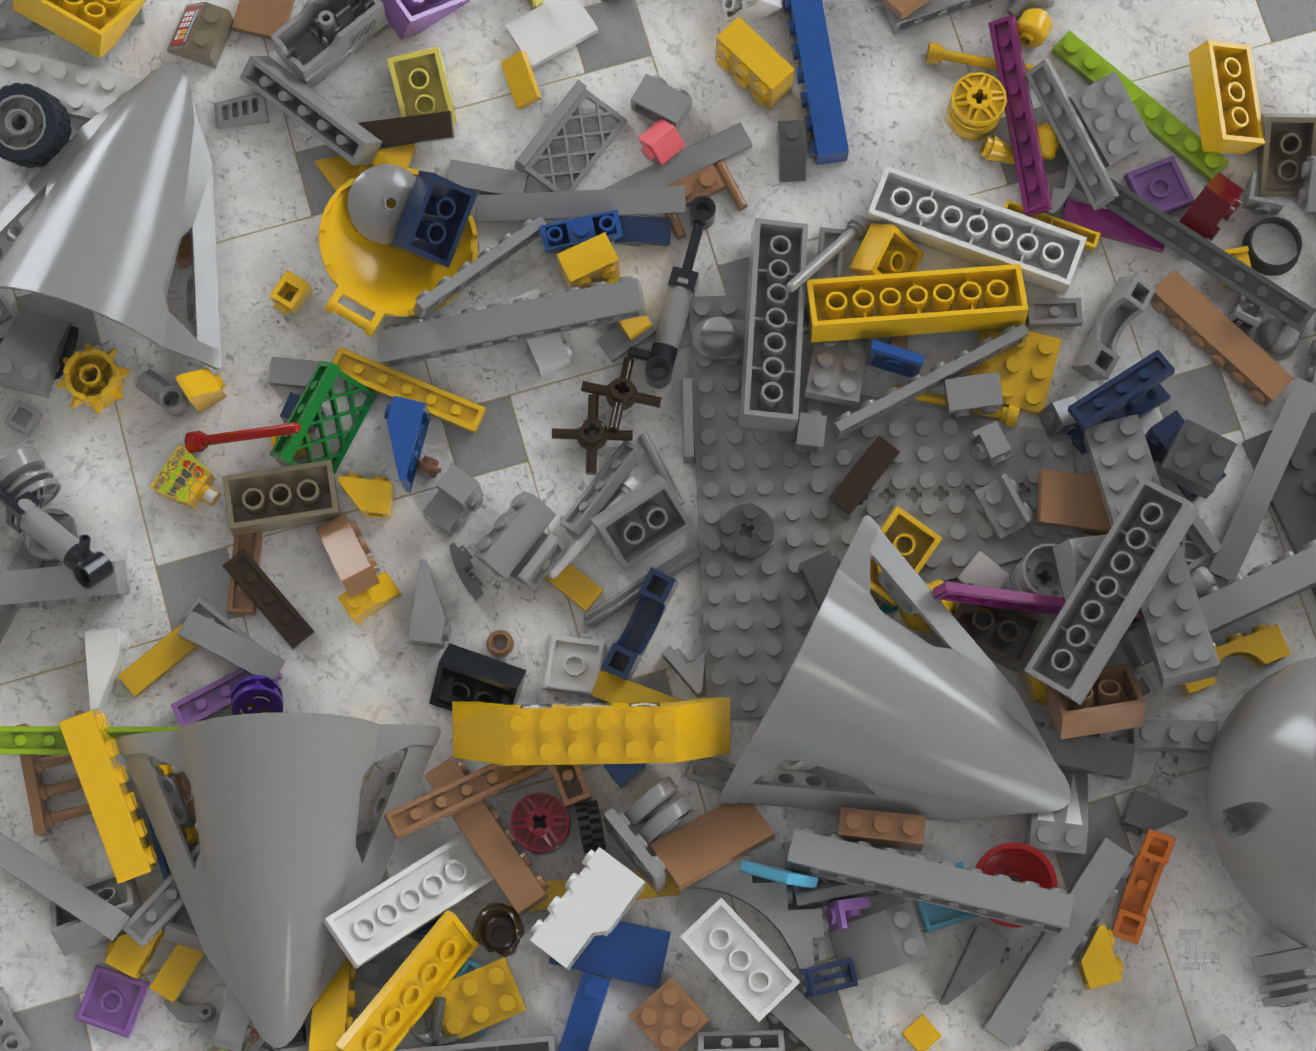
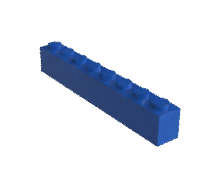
M783 0L784 10L790 13L791 19L787 21L789 36H794L795 44L791 45L793 60H798L799 68H796L797 83L802 84L803 92H800L801 107L807 110V116L804 117L805 130L811 133L812 141H808L810 157L815 156L816 165L847 161L849 148L822 0Z

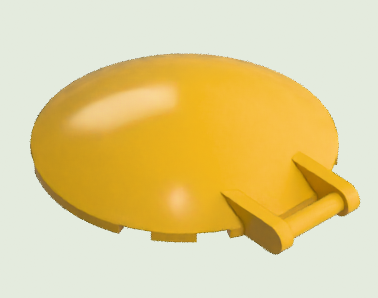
M405 168L417 178L419 170ZM351 178L330 198L322 214L319 226L318 240L321 259L328 275L337 286L324 310L331 314L333 312L364 329V333L372 337L386 315L397 317L416 316L413 309L416 303L415 299L425 290L430 292L435 289L437 283L445 276H454L458 273V268L465 262L470 261L472 263L477 260L478 233L473 216L469 215L449 268L434 265L391 245L372 242L356 230L348 214V193L355 181L354 178ZM388 198L386 205L388 208H393L395 202L393 199ZM459 293L448 299L446 302L435 308L433 311L448 304L455 297H457ZM343 296L374 313L375 315L371 321L340 304Z

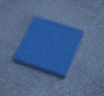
M873 339L866 364L912 378L920 373L925 355Z

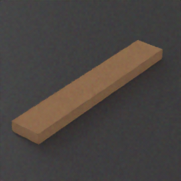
M491 763L385 813L384 818L395 841L542 773L548 770L549 766H505Z

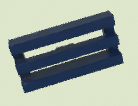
M852 957L800 969V974H804L805 979L802 980V984L807 989L804 992L805 998L858 986ZM847 965L848 970L812 978L811 973ZM845 976H849L850 979L847 982L814 989V984Z

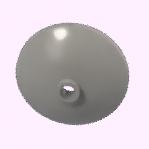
M390 164L377 165L362 172L353 182L347 198L348 214L356 230L372 242L391 245L416 177L408 170ZM388 198L394 200L395 206L393 208L387 207L386 201Z

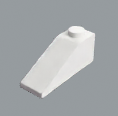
M117 627L84 631L90 710L99 708L100 713L105 712L118 675L126 659L125 651L129 649L127 635L123 634V631Z

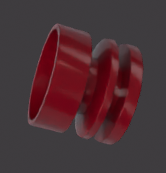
M537 792L525 796L516 804L511 814L510 826L513 836L523 849L532 854L547 855L555 853L565 845L570 836L571 820L566 807L560 799L548 793ZM545 816L546 828L538 827L535 829L536 823L534 819L536 817L542 819Z

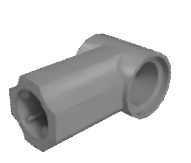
M151 369L143 371L138 377L135 387L159 404L170 415L179 417L187 412L189 401L179 388L171 385ZM179 397L175 405L169 406L172 398Z

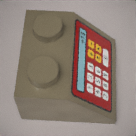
M207 2L186 5L167 52L216 68L232 31L233 18L230 11Z

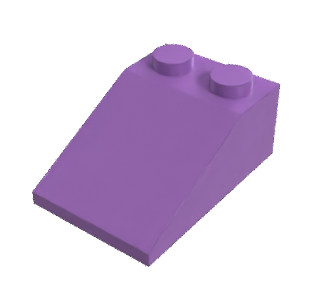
M470 0L380 1L384 5L387 21L399 38L403 40L421 33Z

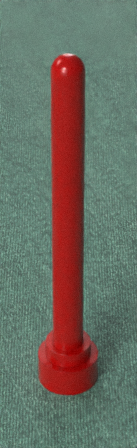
M288 423L210 435L201 431H193L185 435L184 442L189 453L203 452L210 445L295 434L300 431L301 427L298 423Z

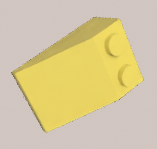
M440 45L387 58L401 117L451 111L453 125H457Z

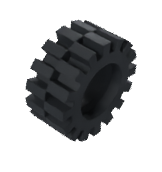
M593 800L575 804L584 854L589 853L591 849L596 852L599 847L606 850L598 801Z

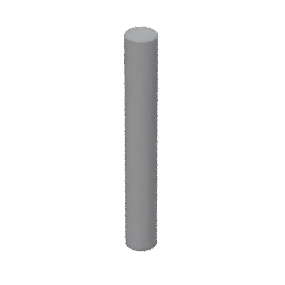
M648 433L640 435L638 439L657 475L667 481L679 503L683 505L684 502Z

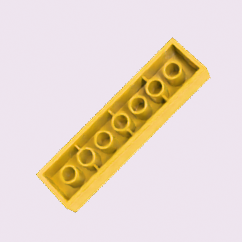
M1020 264L811 279L806 281L805 290L811 343L999 329L1012 325L1018 327L1022 324L1025 325L1029 310Z

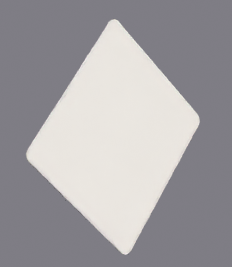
M979 551L959 575L958 579L964 584L971 583L976 586L1000 589L1010 574L983 552Z

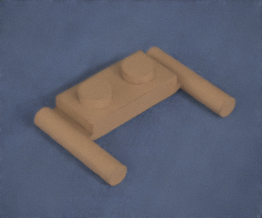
M720 161L715 166L713 164L667 185H685L686 208L690 206L692 200L696 197H710L726 188L739 211L748 207L725 161ZM666 213V218H671V228L678 240L684 238L687 234L676 213Z

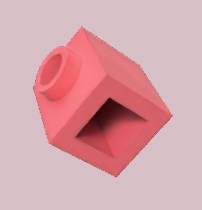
M663 119L657 121L638 137L643 146L641 148L643 155L649 161L654 160L661 165L686 146L675 126Z

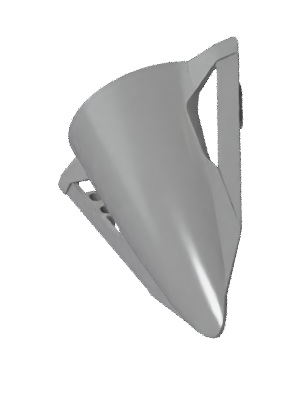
M169 63L154 70L141 82L84 124L61 151L0 212V289L36 293L82 307L127 327L159 348L196 360L218 370L223 365L220 337L213 165L192 99L190 82L186 71L181 65ZM45 193V199L23 228L19 223V219ZM190 228L193 273L189 276L186 287L187 316L189 323L195 324V337L169 312L167 301L168 288L182 237Z
M867 515L859 523L857 531L835 573L821 608L788 674L761 723L745 746L731 775L720 791L718 799L722 803L729 804L749 803L839 812L841 807L921 815L925 816V819L951 822L1023 813L1057 811L1070 803L1071 791L1064 774L1051 756L1017 690L1009 683L943 603L933 598L932 590L882 533L873 518ZM870 558L882 570L878 575L880 585L900 609L909 615H914L918 612L948 648L932 646L879 609L870 594ZM784 760L804 761L861 780L872 791L827 787V780L823 775L811 772L784 770L774 775L773 782L757 781L756 779Z
M278 712L217 717L194 722L175 731L139 733L118 737V748L128 765L199 938L202 950L247 1012L257 1032L269 1045L281 1048L293 1040L310 1009L346 960L347 956L323 921L326 917L380 884L396 844L384 814L414 799L434 746H436L440 737L441 729L439 727L378 724L365 719L333 714ZM400 750H404L405 753L399 768H393L388 773L374 805L373 816L378 818L361 860L356 848V836L364 780L374 764ZM154 758L184 771L190 781L200 843V853L196 865L180 828L188 820L186 809L174 782L168 776L158 775L153 763Z

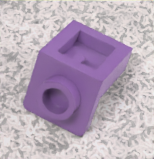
M869 896L827 903L826 917L832 932L846 929L848 927L846 918L860 916L861 910L870 908Z

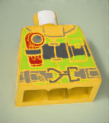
M181 445L176 448L150 486L156 494L191 509H195L201 500L213 507L221 496L220 492L211 487L216 478Z

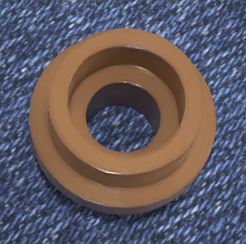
M425 455L423 459L417 458L416 460L418 464L416 470L427 476L436 478L437 473L442 471V468L438 466L439 461Z
M497 630L492 632L487 638V649L491 655L503 658L512 652L514 640L508 632ZM504 640L506 643L505 647L502 649L496 648V642Z

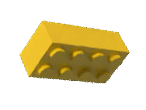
M1207 40L1190 51L1189 60L1203 151L1246 155L1265 144L1250 45Z

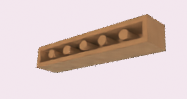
M1175 269L1155 288L1156 291L1150 300L1151 307L1156 312L1163 313L1170 319L1171 325L1176 330L1183 331L1190 338V342L1194 347L1205 351L1215 366L1223 368L1228 372L1230 379L1236 385L1243 386L1256 403L1267 407L1294 379Z
M451 756L424 776L432 788L436 790L470 774V771L462 760L456 762ZM482 800L451 815L520 916L548 898L545 892L549 888L540 874L533 875L529 869L533 863L524 850L518 853L513 845L517 840L509 828L503 831L498 821L502 818L493 805L487 808Z

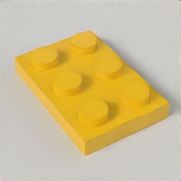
M506 957L450 980L438 995V997L446 998L441 1029L444 1037L459 1035V1040L527 1010Z

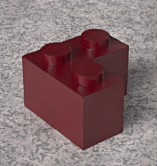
M1218 172L1204 187L1179 222L1205 239L1212 241L1221 229L1217 225L1222 218L1227 221L1243 202L1239 197L1245 190Z

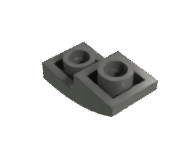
M453 542L449 547L455 569L468 593L477 601L483 595V591L480 588L483 583L473 572L470 575L467 574L474 568L470 561L473 556L463 545L458 548Z

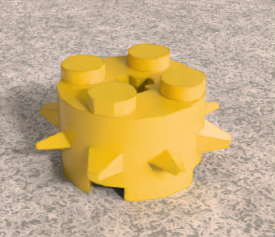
M86 343L83 352L78 351L70 358H63V362L66 364L63 369L65 378L56 384L57 388L67 389L73 395L70 405L72 409L82 404L94 408L96 413L100 414L102 409L107 408L116 399L124 398L122 393L125 384L124 377L131 372L130 369L119 367L115 363L114 358L117 349L112 348L106 353L93 348L90 343ZM95 376L96 379L91 382V378Z

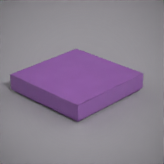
M1174 156L1126 173L1124 176L1129 190L1166 214L1189 207L1195 201Z
M96 965L75 1019L130 1038L151 983L101 965Z

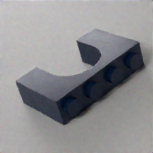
M652 567L650 568L639 590L640 597L632 616L618 641L612 644L601 666L602 669L624 680L632 679L679 584L676 579Z

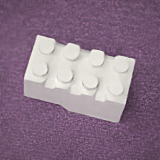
M600 847L596 852L592 849L582 861L584 866L582 872L579 875L575 872L571 875L564 885L567 892L562 898L556 896L547 908L550 912L549 916L544 922L539 919L529 932L533 935L530 941L567 970L571 969L594 936L604 935L607 937L608 934H611L646 886L644 880Z

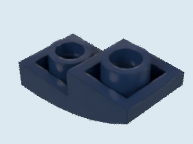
M619 217L623 236L615 240L614 244L638 247L642 244L665 247L671 244V218Z

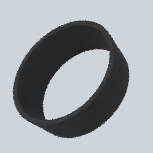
M1269 217L1259 221L1246 232L1242 241V247L1248 246L1249 248L1248 255L1252 269L1263 275L1277 276L1288 272L1297 263L1302 250V238L1298 229L1288 220L1279 217ZM1272 223L1286 228L1296 241V256L1288 263L1281 265H1272L1261 260L1252 247V235L1259 225Z

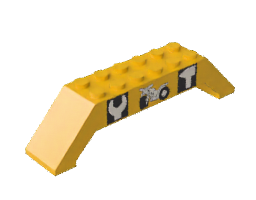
M730 697L645 703L505 705L481 701L452 702L453 758L505 766L678 763L731 753Z

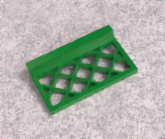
M320 361L286 423H298L301 427L300 431L295 434L279 436L269 455L289 466L299 465L292 459L298 449L305 448L307 462L301 464L331 460L335 475L378 394L341 371L340 367L333 362ZM338 376L344 382L345 391L335 394L333 383ZM361 391L367 397L362 406L355 408L353 393ZM347 395L349 410L339 412L336 398ZM330 400L333 415L322 418L320 407L323 402ZM351 414L352 425L350 429L343 431L340 417ZM334 419L337 433L326 436L323 422ZM317 424L320 438L309 441L307 431L310 426ZM338 437L340 447L336 453L330 454L327 440ZM322 443L324 456L313 459L310 446Z

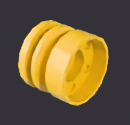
M978 72L962 77L955 84L946 115L947 123L956 135L969 141L983 140L986 136H991L998 128L1007 102L1006 91L1001 82L992 75Z

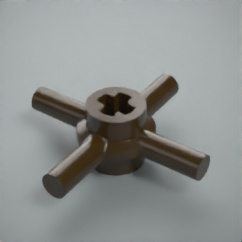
M624 357L620 378L615 379L608 386L587 381L582 382V392L605 396L606 401L613 408L608 430L611 432L619 431L623 411L632 407L635 403L660 408L662 397L638 393L636 387L630 381L634 359L631 357Z
M596 394L588 395V417L580 423L577 429L552 428V439L577 440L579 445L586 449L587 475H596L597 450L601 449L607 440L633 441V430L611 432L602 421L598 420L599 395ZM591 430L596 431L594 439H589Z

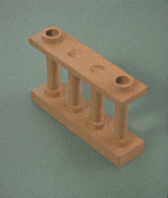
M81 710L74 711L75 716L84 713ZM24 723V724H20V725H16V726H30V725ZM20 754L35 835L41 837L53 834L52 827L55 826V823L92 814L89 804L55 812L48 810L46 800L50 796L82 788L79 777L50 785L43 783L41 773L47 768L73 762L71 755H53L42 758L38 754Z

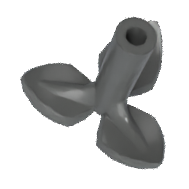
M435 997L431 1025L425 1034L410 1028V1033L417 1040L424 1043H435L436 1045H448L459 1040V1035L444 1037L441 1030L446 998Z

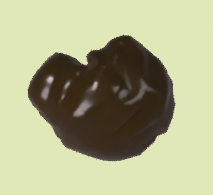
M490 903L483 908L476 918L472 929V937L478 944L485 947L487 952H497L503 957L512 956L516 953L520 938L525 934L524 924L514 907L504 903Z

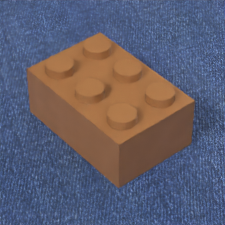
M1129 663L1104 667L1081 705L1046 686L1045 701L1061 740L1142 727L1144 725L1146 702Z

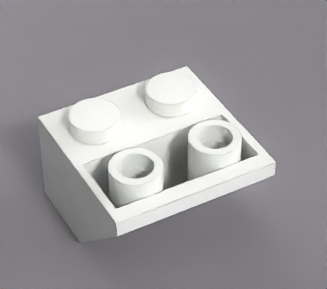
M721 0L724 21L727 23L733 22L737 17H740L743 21L765 18L783 8L782 0Z

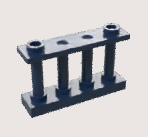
M1156 350L1068 406L1069 414L1079 425L1067 432L1066 435L1072 436V443L1082 455L1087 453L1084 444V431L1097 424L1138 414L1140 419L1168 401L1171 396L1160 383L1174 375L1175 368L1159 350Z

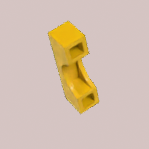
M1263 623L1252 628V634L1244 637L1242 632L1226 638L1228 643L1218 646L1217 642L1213 643L1219 662L1226 657L1240 656L1261 668L1291 655L1278 624L1269 627L1267 623ZM1215 677L1179 685L1183 698L1211 687L1215 684Z

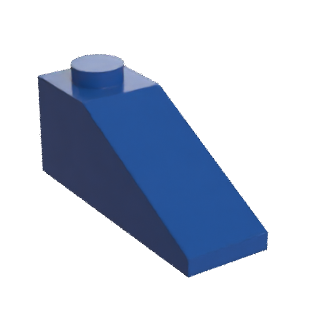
M583 971L558 1051L589 1050L611 980Z

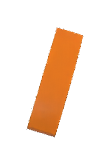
M1150 828L1148 829L1135 857L1134 867L1127 878L1111 929L1113 936L1138 945L1147 921L1146 915L1163 868L1167 865L1176 841L1175 837Z

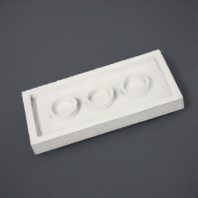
M722 898L680 936L682 941L758 1022L800 983L792 972Z

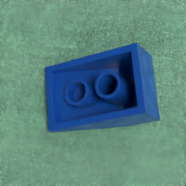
M394 396L392 403H388L386 406L384 418L387 419L399 480L405 492L411 493L418 465L416 460L421 456L431 416L426 403Z

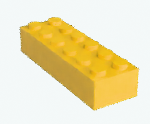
M99 708L58 722L117 883L119 884L151 872L157 866L156 861L159 860L154 844H148L146 834L149 833L145 819H139L136 808L139 807V802L134 791L129 792L126 782L130 779L125 765L120 766L116 756L120 754L116 740L114 738L110 739L106 730L110 728L106 713H100Z

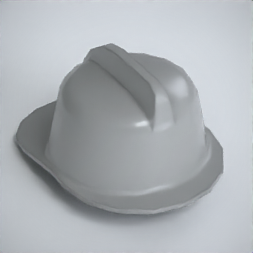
M1266 311L1256 331L1255 343L1275 361L1284 360L1291 356L1297 348L1304 329L1299 333Z
M719 316L705 319L694 329L692 336L693 346L699 354L707 358L743 359L745 321Z

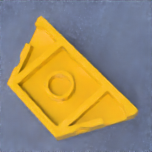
M413 143L379 149L372 164L354 166L342 156L315 160V164L334 191H337L351 178L355 179L365 170L377 165L390 164L404 169L409 168L412 157L416 153V147Z

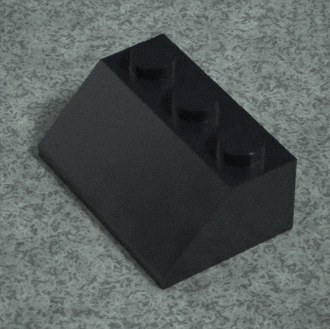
M449 643L438 663L429 704L451 712L453 701H481L516 705L522 691L527 670Z

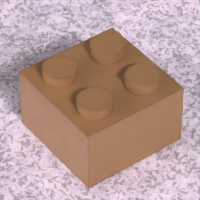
M673 977L669 978L629 1015L660 1051H677L710 1020Z

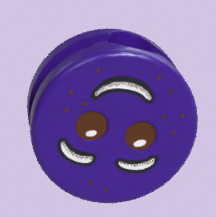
M252 675L245 677L237 682L232 689L231 710L233 715L283 712L282 689L274 679L268 676Z

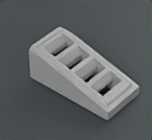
M259 93L214 103L217 129L269 123L267 99ZM257 105L258 112L253 113V106ZM243 107H247L248 114H243ZM233 108H237L238 117L234 118ZM222 110H228L227 120H223Z

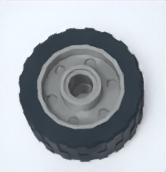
M13 83L12 85L1 87L0 157L27 168L44 167L70 141L72 128L67 109L55 96L31 84Z

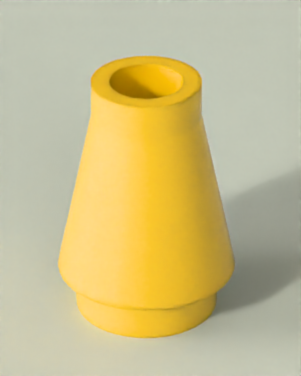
M995 135L993 137L986 136L980 150V156L985 157L986 161L1015 165L1012 146Z

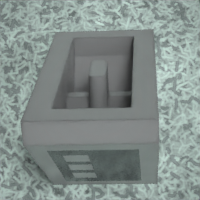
M1240 294L1229 319L1250 337L1260 325L1264 309Z

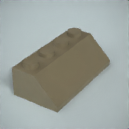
M331 460L222 476L228 525L233 536L328 522L341 515Z

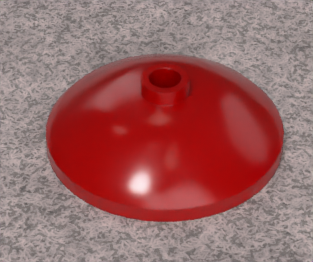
M1008 842L999 844L989 849L975 866V868L982 870L983 874L986 875L1002 874L1010 878L1016 877L1020 883L1031 881L1039 884L1041 888L1049 890L1057 888L1056 873L1049 859L1037 848L1025 843ZM989 918L991 921L1002 926L1012 928L1025 927Z

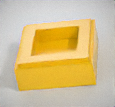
M923 1014L901 1033L916 1051L928 1050L942 1036Z

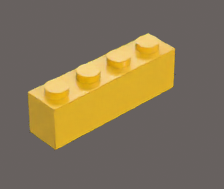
M346 958L312 1007L309 1051H340L335 1044L355 1021L354 1017H351V1008H356L357 1003L353 982L358 981L355 979L358 968L355 969L348 958Z

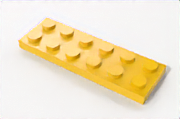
M449 910L445 911L335 1044L340 1051H393L410 1031V1028L415 1025L433 1003L435 997L441 993L479 946L455 913Z

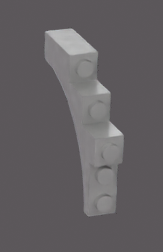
M744 855L686 887L690 889H707L727 894L748 904L763 915L781 934L793 955L799 974L800 969L814 966V961H819L818 944H813V939L823 938L824 932H828V919L826 915H822V909L788 910V905H793L792 888H787V884L780 882L753 883L752 878H757V876L741 872L740 870L741 861H751V855ZM811 973L812 978L820 976V973ZM800 974L802 993L805 996L804 992H806L807 989L806 986H803L802 980H805L804 974ZM821 982L814 984V989L821 988Z

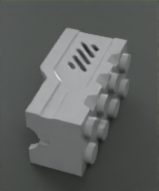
M308 0L299 14L270 37L277 54L301 81L313 88L324 79L328 71L337 69L344 63L347 56L351 53H357L364 47L366 41L371 37H377L390 26L387 21L384 5L380 0Z

